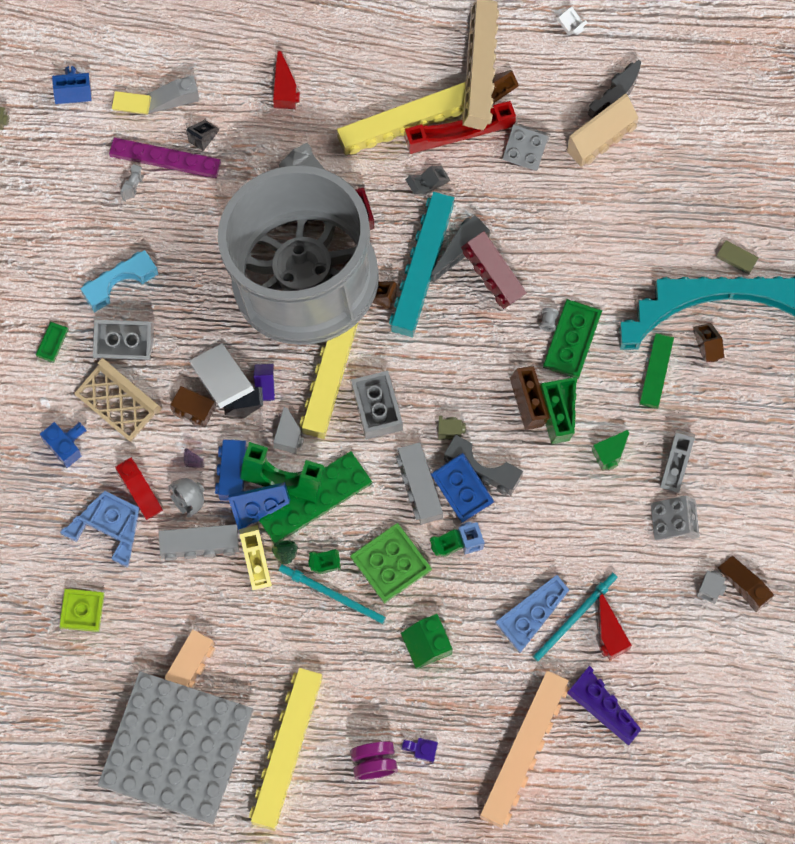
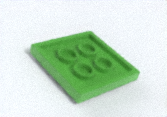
M398 523L350 555L351 560L384 604L432 571L430 565Z

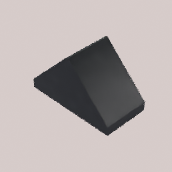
M206 120L198 122L187 128L188 142L204 151L219 132V128Z

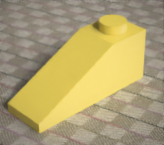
M258 525L239 529L252 590L272 586Z

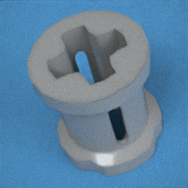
M543 308V318L539 328L544 331L553 332L556 329L555 320L559 312L553 308Z

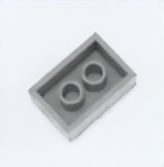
M384 371L352 379L351 388L365 439L403 431V422L389 372Z

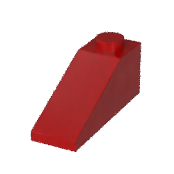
M277 51L273 96L274 108L296 110V103H300V92H297V85L282 52Z
M132 457L115 466L118 476L146 521L163 511Z
M602 594L598 599L599 638L601 645L599 649L604 657L607 656L610 661L629 651L632 645Z

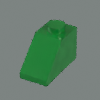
M628 430L593 445L592 453L602 471L605 469L612 470L618 466L629 436Z

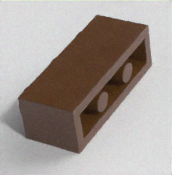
M534 366L516 368L510 377V382L524 429L541 428L550 417Z

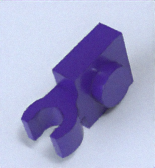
M418 738L417 743L404 740L401 750L415 752L414 759L434 763L438 742Z

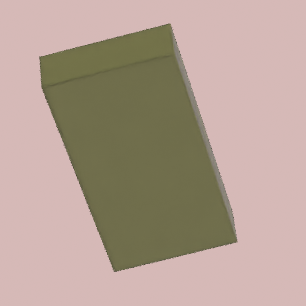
M727 240L716 257L748 275L759 257Z

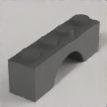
M455 435L444 453L446 463L464 453L483 484L487 486L492 485L497 488L496 490L499 493L512 496L523 476V471L508 462L496 468H487L480 465L473 456L472 443Z

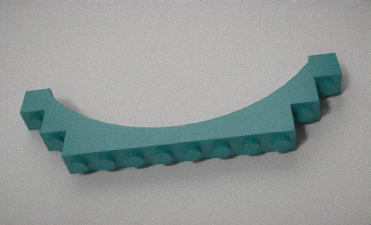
M758 276L753 279H746L745 277H736L735 279H727L726 277H717L716 279H708L707 277H699L697 279L662 277L657 279L655 284V300L645 298L638 302V322L625 320L620 323V350H639L642 340L658 324L683 309L711 301H752L778 308L795 317V276L791 278H783L781 276L764 278Z

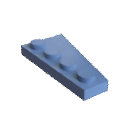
M556 575L498 619L495 624L516 650L521 653L563 600L569 589L559 576Z

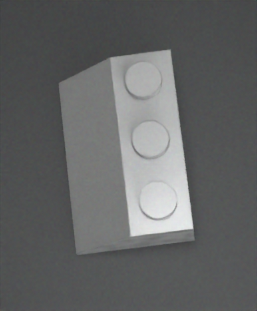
M94 320L93 358L151 360L154 342V322Z

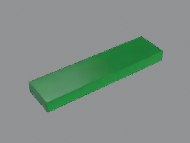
M655 334L639 405L659 408L674 337Z

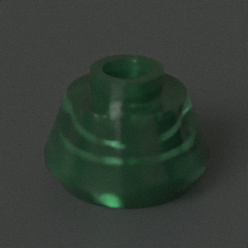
M280 541L275 543L271 549L277 561H280L281 564H289L296 557L298 545L294 541Z

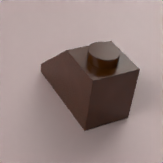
M712 323L693 327L700 353L706 362H716L719 359L725 358L722 336Z

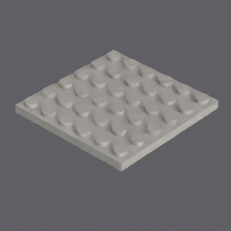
M139 671L97 786L214 825L254 709Z

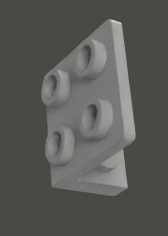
M515 123L503 160L537 171L551 134Z
M685 495L651 503L655 540L659 541L683 535L692 539L700 538L696 500Z

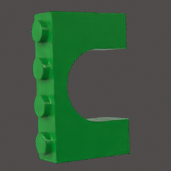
M249 442L243 458L240 479L264 487L285 482L289 495L315 502L324 465L306 460L301 472H286L268 462L267 447Z

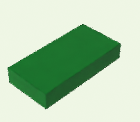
M50 321L37 350L36 357L54 363L69 331L68 327Z

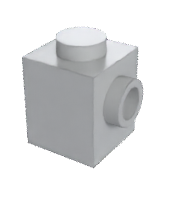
M707 571L697 597L715 604L719 595L723 596L727 585L724 584L726 578L722 577V574L717 571Z

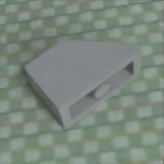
M284 407L273 442L274 448L297 454L298 448H302L304 438L290 411Z

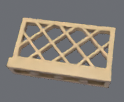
M101 358L97 363L99 364L74 394L127 440L132 442L151 418L158 414L162 408L105 359ZM101 371L105 375V383L96 384L95 377ZM117 385L119 387V395L109 396V386ZM106 386V396L96 397V387ZM86 388L93 389L92 398H84L81 393ZM120 398V408L110 409V399ZM123 398H133V407L123 408ZM106 399L107 409L98 410L96 400ZM137 409H146L149 412L144 419L137 420ZM134 410V420L124 421V411ZM120 411L121 421L112 422L110 412ZM134 423L135 430L129 436L125 433L124 424Z

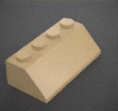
M624 94L570 135L567 153L580 167H583L585 164H591L598 154H604L610 145L618 143L623 138V135L627 132L631 133L636 129L638 115L628 95Z

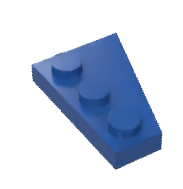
M285 482L228 496L238 531L252 523L258 522L267 514H271L290 503Z

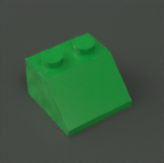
M438 614L422 619L401 632L415 669L448 657L453 653V648Z

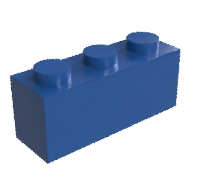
M223 440L222 446H219L218 457H221V464H217V476H220L219 483L216 482L215 494H218L220 501H229L228 496L230 494L244 491L245 480L240 479L243 458L247 450L246 441Z

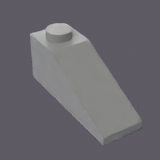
M193 75L176 79L146 94L151 96L148 114L199 101Z
M676 429L660 488L679 493L695 434Z

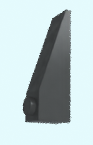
M476 215L472 218L468 217L462 222L460 229L431 273V281L433 283L465 258L461 249L463 245L483 231L489 237L490 230Z

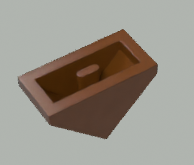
M395 281L378 282L373 303L390 309L397 293V283Z

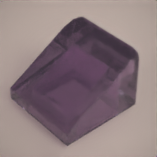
M187 448L184 449L185 467H205L203 458Z

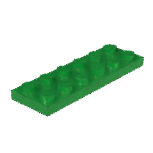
M352 451L324 468L315 502L289 495V504L271 514H267L259 522L274 545L370 486L372 480Z

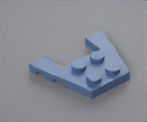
M104 491L81 515L74 518L70 525L64 527L60 533L77 542L86 525L120 541L111 559L128 568L140 509Z

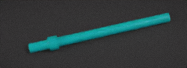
M281 564L278 570L291 577V580L297 583L301 582L381 624L386 619L385 616L310 579L297 569L295 571Z
M612 572L603 583L600 582L584 603L532 656L537 662L593 605L600 595H605L609 591L608 588L618 578L616 574Z

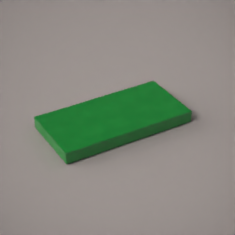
M566 299L543 368L572 378L577 377L579 380L602 310Z

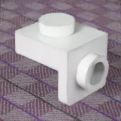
M569 7L556 18L568 36L580 34L585 30L584 26L588 23L586 20L582 21L573 7Z

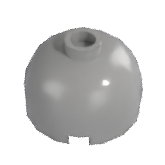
M181 478L168 485V491L172 490L173 493L170 496L172 501L182 514L188 513L186 517H192L202 508L204 504V488L199 482L196 483L189 478Z

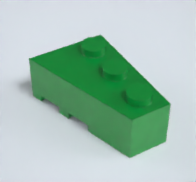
M577 377L541 383L540 385L550 417L545 424L551 444L570 441L575 434Z

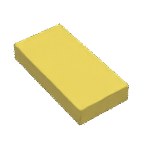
M115 91L112 110L148 115L151 96Z

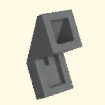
M430 166L421 175H409L405 179L414 194H426L450 181L442 166Z

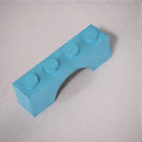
M144 250L133 254L129 260L118 263L114 269L101 273L97 279L86 282L80 289L95 313L110 304V292L115 284L125 279H133L143 284L158 275L157 267Z

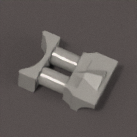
M132 165L130 178L128 181L126 180L120 191L125 202L129 198H135L137 185L144 178L141 175V166Z

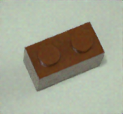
M180 386L170 407L176 417L181 419L185 417L196 426L202 425L206 427L216 409L215 401Z

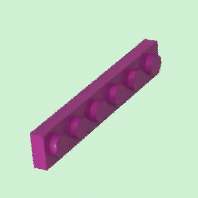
M115 137L109 152L110 157L216 179L221 165V159Z

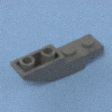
M640 60L630 63L621 74L617 73L611 80V88L603 94L602 98L599 100L595 99L589 105L588 116L591 119L624 94L630 95L638 79L641 66Z

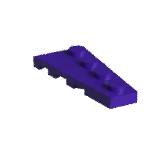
M589 665L567 694L629 746L639 734L641 728L625 709H621L617 703V698L608 693L604 688V682L596 678L593 674L594 670Z

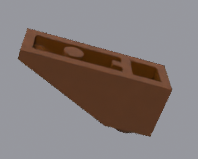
M733 555L718 567L719 571L755 612H758L774 597V594L764 582Z

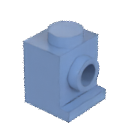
M463 523L458 530L464 545V555L483 550L485 542L478 523ZM471 536L473 539L467 540L466 537Z

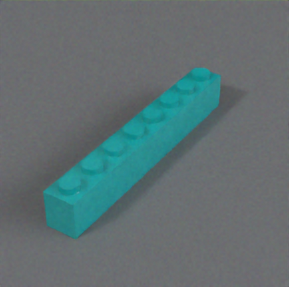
M433 192L432 197L427 199L425 208H428L426 214L422 215L420 224L423 226L421 231H417L415 241L418 242L416 247H412L410 254L412 261L411 264L407 263L405 269L407 277L406 280H402L399 291H402V293L395 301L394 308L397 309L395 314H391L389 320L391 332L414 337L431 282V273L436 266L453 211L455 197Z

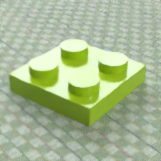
M65 589L60 629L100 632L104 592Z

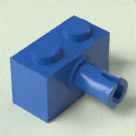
M67 66L64 70L65 75L52 76L55 104L92 101L89 73L76 74L74 66H71V72H69V66Z
M54 422L42 431L40 436L48 448L68 468L82 457L74 441L87 430L78 422L69 431L63 432Z

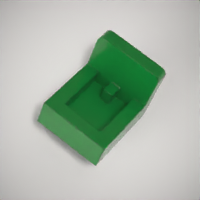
M453 529L440 537L433 536L430 538L431 549L436 556L446 557L464 548L459 530Z
M334 549L322 553L309 552L310 559L308 564L311 571L324 574L341 570L339 550Z

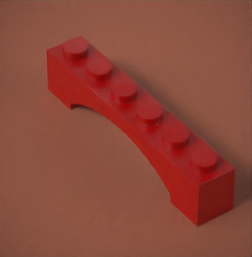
M507 101L493 105L490 110L492 121L490 124H487L484 130L464 126L463 120L441 125L423 126V124L405 128V141L409 153L413 154L511 128L516 122L512 103Z

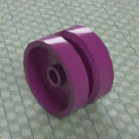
M393 742L369 743L350 750L352 762L358 763L353 767L355 780L377 779L398 772L396 760L390 758L395 754Z

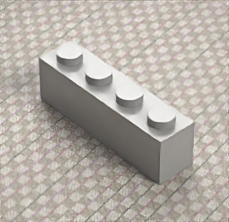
M421 443L398 448V455L395 457L398 467L402 466L404 472L401 473L404 485L408 484L409 487L407 495L409 501L413 502L415 506L412 509L415 520L419 519L420 525L443 519V511Z
M237 524L159 531L160 556L162 559L165 558L167 561L176 560L177 557L194 559L200 555H204V557H214L216 554H223L225 556L235 555L236 552H239Z

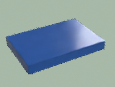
M464 453L431 473V476L461 523L495 502Z

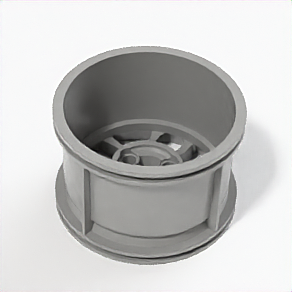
M311 166L276 168L262 173L244 184L226 205L218 228L219 251L223 264L232 278V289L238 308L246 321L264 336L282 343L309 345L340 336L355 326L367 313L378 288V264L374 249L370 243V225L365 205L356 190L344 179L327 170ZM309 220H320L325 223L324 232L317 240L303 237L305 225ZM298 221L296 238L288 240L284 244L267 235L268 232L277 227ZM336 226L346 232L356 244V247L329 252L327 249L333 239ZM255 244H262L274 250L276 253L273 260L261 261L253 258L250 253ZM348 262L341 271L333 268V266ZM245 269L255 273L274 274V276L261 286L245 276Z

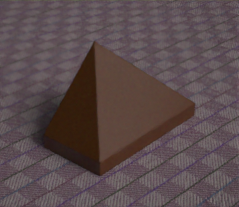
M512 70L494 75L492 80L494 90L491 95L493 104L519 86Z

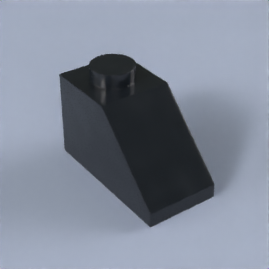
M262 387L253 388L254 391L224 406V414L226 416L245 418L263 406Z

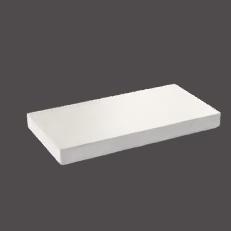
M223 343L189 360L190 365L219 408L254 391L251 383Z

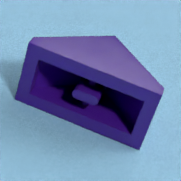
M255 364V388L262 387L263 401H275L274 364Z

